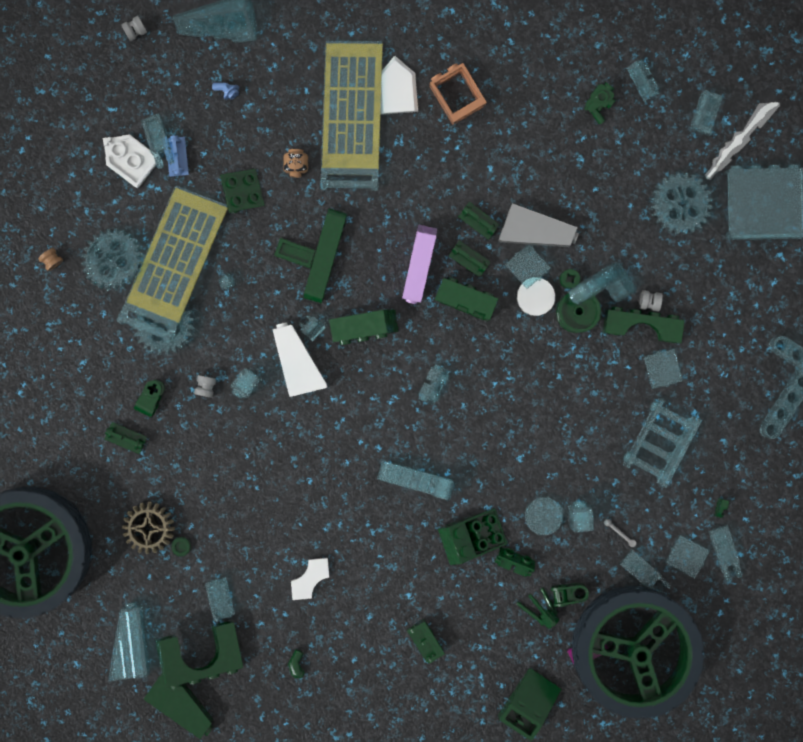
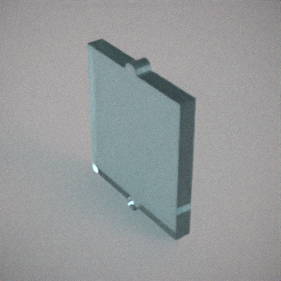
M529 244L519 253H515V256L505 264L526 289L536 281H540L541 277L551 269Z
M674 349L663 352L657 351L656 354L643 357L652 389L662 386L669 387L670 384L683 381Z
M679 535L675 545L670 548L671 552L665 563L696 578L701 566H704L709 550Z

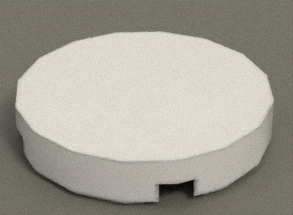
M531 278L520 285L517 292V302L523 312L539 316L547 313L552 308L555 302V292L548 281L542 278Z

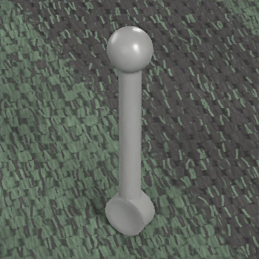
M610 519L604 521L605 526H610L628 542L630 547L636 546V541L628 538L612 524Z

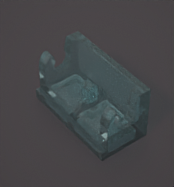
M707 90L701 93L690 130L708 136L711 135L722 96Z
M226 577L206 582L205 588L214 622L235 615Z

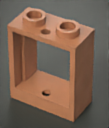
M463 63L452 65L447 69L448 72L443 75L441 73L431 78L432 82L429 85L452 125L485 107L487 103ZM461 74L476 100L457 112L452 113L437 87Z

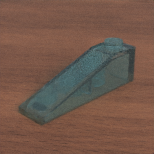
M220 0L173 15L172 17L178 34L202 37L203 35L211 36L217 40L221 38L232 39V42L238 43L257 39L255 11L251 0Z

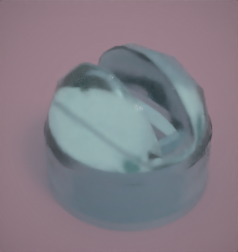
M229 273L219 278L221 288L227 290L235 286L234 280Z

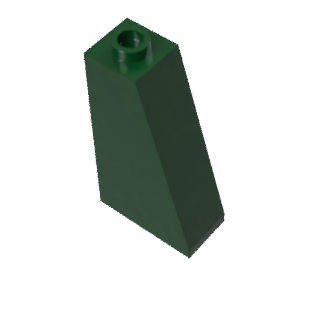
M161 674L144 698L146 702L199 739L203 735L207 736L213 728L211 725L213 718L185 683L180 688L170 689V687L164 685L163 675Z

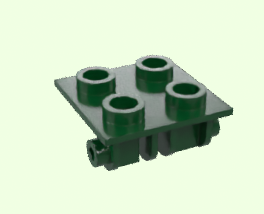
M256 169L220 175L229 212L237 213L240 210L265 206Z

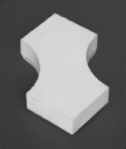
M328 558L309 559L306 572L301 577L291 580L293 600L312 598L315 585L322 579L329 578Z

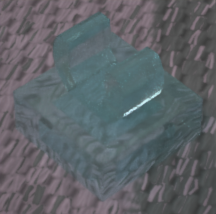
M307 315L306 318L309 321L305 325L300 323V330L310 340L314 341L326 327L314 316Z

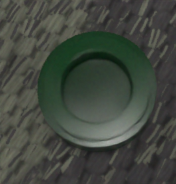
M186 537L176 538L171 544L172 552L177 556L187 555L191 550L189 539Z

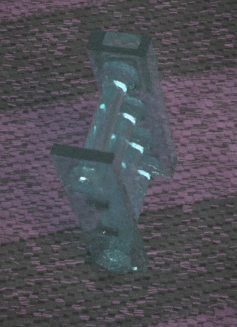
M658 398L657 401L654 400L649 408L651 413L631 451H627L624 455L623 466L630 468L631 464H634L655 475L656 479H658L657 484L667 488L702 419L696 416L686 419L663 407L662 405L665 400ZM658 413L683 425L685 430L682 435L677 436L654 424L653 422ZM649 430L674 442L676 447L673 453H668L644 440ZM640 447L665 459V462H667L665 468L660 470L637 458L636 455Z

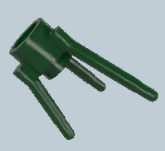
M541 588V592L550 610L548 608L544 610L532 594L528 595L540 610L541 614L539 616L520 602H517L520 608L536 619L541 626L545 625L547 629L552 628L559 622L558 612L553 607L544 588Z

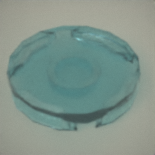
M539 497L528 504L525 510V521L532 532L538 535H549L560 528L563 521V512L556 501L548 497Z

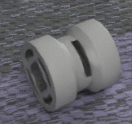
M138 15L132 21L121 24L130 42L135 40L136 36L147 33Z
M642 290L639 309L646 310L650 308L652 311L659 312L662 304V293L655 292L652 294L649 291Z
M198 375V387L195 388L194 394L213 398L214 392L212 388L216 385L217 379Z

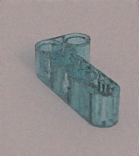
M614 262L570 290V297L576 304H581L606 288L612 299L620 302L635 292V286L623 266L618 262Z
M383 460L377 477L378 480L431 494L444 500H450L455 483L454 480Z

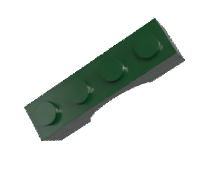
M611 307V310H606L603 326V333L623 336L634 324L643 323L655 330L659 341L682 343L685 320H679L680 316L668 315V318L660 317L661 314L655 312L643 315L641 314L642 311L630 309V313L622 312L623 308Z

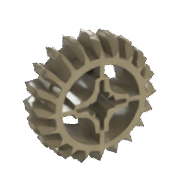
M148 502L147 508L144 503H140V509L134 506V512L128 511L127 514L131 518H124V521L129 524L122 526V529H128V532H125L123 536H130V539L126 541L127 544L133 541L134 544L131 548L135 549L138 545L139 553L144 548L146 554L150 553L151 548L153 553H157V546L160 550H163V543L166 545L170 544L167 538L174 537L172 533H169V531L175 530V527L169 526V524L174 523V519H167L171 513L169 512L166 515L163 513L166 507L158 510L159 503H156L154 508H152V502ZM141 513H146L143 524H134L136 518ZM152 513L161 519L163 525L155 523ZM149 523L151 524L150 526H152L155 529H152L150 532H147V530H145V528L142 527L148 525ZM134 530L141 532L144 535L145 542L141 541L136 536ZM163 531L161 539L151 543L153 533Z

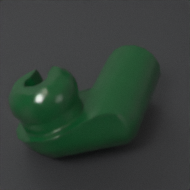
M295 649L288 662L291 676L300 679L304 676V670L300 667L299 662L304 653L298 649Z

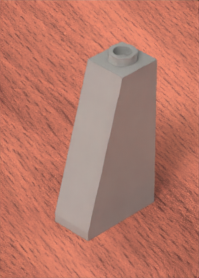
M512 203L498 242L569 247L572 243L575 244L579 233L576 232L577 227Z

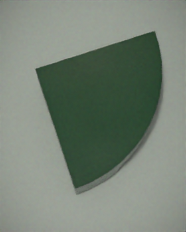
M718 498L714 517L722 518L724 516V510L728 509L729 506L728 500Z

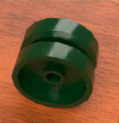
M583 290L572 291L560 299L556 307L558 323L566 331L572 333L589 331L595 327L601 315L600 303L597 298L590 292ZM578 308V310L582 311V314L577 315L576 309Z

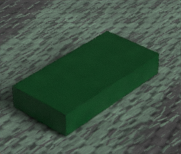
M280 238L274 256L311 269L316 250Z

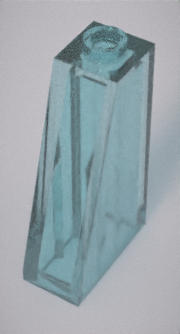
M137 602L126 603L125 607L120 609L108 677L109 681L147 677L150 674L143 606L137 605Z

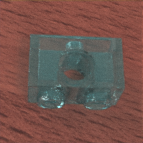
M244 368L230 385L233 389L232 393L240 399L243 397L249 398L262 379L250 369Z
M575 501L573 505H568L570 529L574 532L594 531L592 507L584 503V501Z

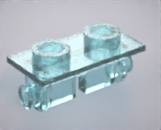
M642 59L637 60L627 67L629 75L633 79L644 102L652 96L654 97L659 94V87L654 78L647 79L651 72L646 62H643Z
M436 364L434 367H431L426 379L432 381V383L429 385L424 382L419 392V399L434 405L440 397L442 386L448 381L450 371Z

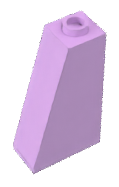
M418 225L402 297L408 303L417 304V302L422 300L437 234L436 228Z

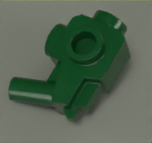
M607 82L596 86L585 103L586 106L584 108L589 110L599 125L605 121L599 111L603 107L609 109L616 100L613 98L614 88Z

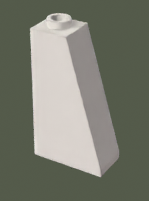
M287 322L276 325L277 329H273L289 397L327 388V383L292 325L288 326Z

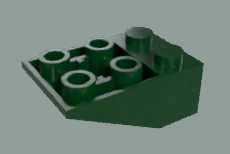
M495 508L438 528L450 565L463 564L507 545Z
M529 668L499 712V720L532 742L544 724L561 688Z

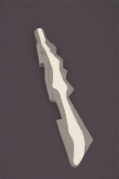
M780 103L758 104L743 131L734 132L732 140L726 142L725 147L719 150L718 157L713 159L712 167L705 174L707 179L711 180L717 172H720L732 161L730 158L750 141V134L757 126L761 129L778 109Z

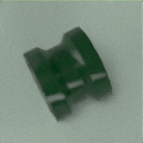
M574 269L565 270L560 275V284L566 289L576 287L580 282L579 273Z

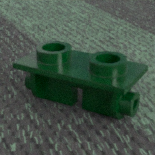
M471 202L465 206L458 216L488 240L500 225Z
M460 240L449 254L450 258L478 277H481L490 264L489 260Z
M111 422L110 427L105 432L104 440L140 454L147 436Z
M499 548V554L495 559L497 566L510 570L512 565H514L513 572L524 577L531 576L532 571L534 572L535 560H532L529 556L517 554L509 548Z

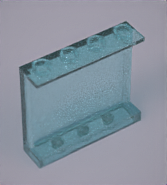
M753 165L750 166V169H742V166H731V169L725 171V174H728L729 231L726 232V240L803 238V168H800V165H788V168H781V165H770L769 168Z

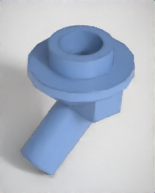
M228 83L212 84L213 90H222L224 92L225 100H233L239 94L238 85H229Z

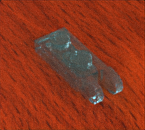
M158 113L141 120L151 154L154 156L158 168L164 167L159 155L165 152L169 164H173L174 157L161 115Z
M725 525L708 531L726 582L731 580L727 568L730 565H733L737 578L742 577L739 558L728 526Z
M633 550L619 563L647 588L662 592L653 586L657 580L668 589L671 587L658 571Z

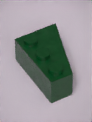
M448 277L447 279L443 278L434 301L488 322L491 319L498 298H495L493 294L483 291V293L479 292L472 285L465 284L463 286L458 284V280Z
M395 309L329 319L333 342H340V345L351 344L353 339L363 342L368 341L371 336H376V339L387 337L389 333L399 332Z

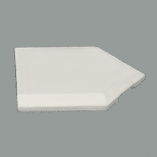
M394 56L381 71L380 114L418 112L415 72Z
M131 135L103 138L106 165L138 189L161 158Z

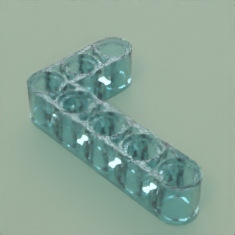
M785 336L772 338L769 342V348L773 353L797 369L760 426L761 435L770 439L780 436L803 400V386L800 387L798 384V379L801 376L803 377V347ZM778 340H781L783 342V348L781 350H779L776 347V343ZM795 350L799 352L797 360H794L792 357V353ZM790 393H793L795 396V399L792 403L788 401V395ZM779 409L784 410V417L781 419L777 416ZM769 425L774 427V432L771 435L767 433Z

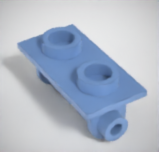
M170 136V138H166L169 176L189 175L185 137Z

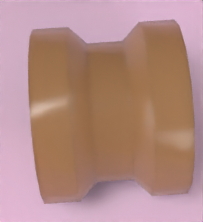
M54 248L47 250L38 258L40 262L46 265L45 269L48 272L63 262V259L57 256Z

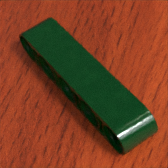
M328 209L303 299L322 304L347 213Z

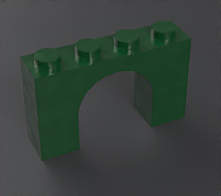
M226 621L212 625L216 645L215 655L210 663L201 668H191L184 663L176 635L155 639L164 685L170 687V689H177L182 687L183 683L196 684L201 682L202 678L215 679L220 677L219 674L221 673L234 674L238 672V669L243 668L234 622Z

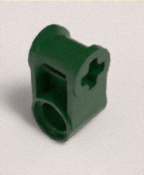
M160 380L147 382L135 404L134 410L152 418L165 390L163 382ZM157 385L158 391L153 393L151 386Z
M582 583L550 587L554 594V607L586 601L589 596L587 587ZM578 588L584 589V595L581 597L574 595L575 590Z

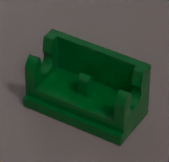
M425 619L406 630L426 663L429 664L445 655L442 646Z

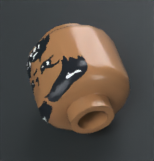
M289 149L283 156V170L289 173L290 177L300 178L301 174L308 171V155L303 153L304 150Z

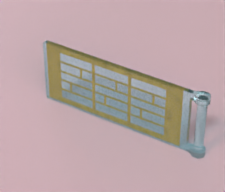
M326 41L321 190H327V188H372V190H378L383 54V43L381 41ZM327 175H372V181L327 180Z
M179 186L174 187L128 297L117 317L118 323H126L164 338V341L168 343L172 342L177 326L228 209L226 204ZM128 311L170 326L168 331H164L127 316Z

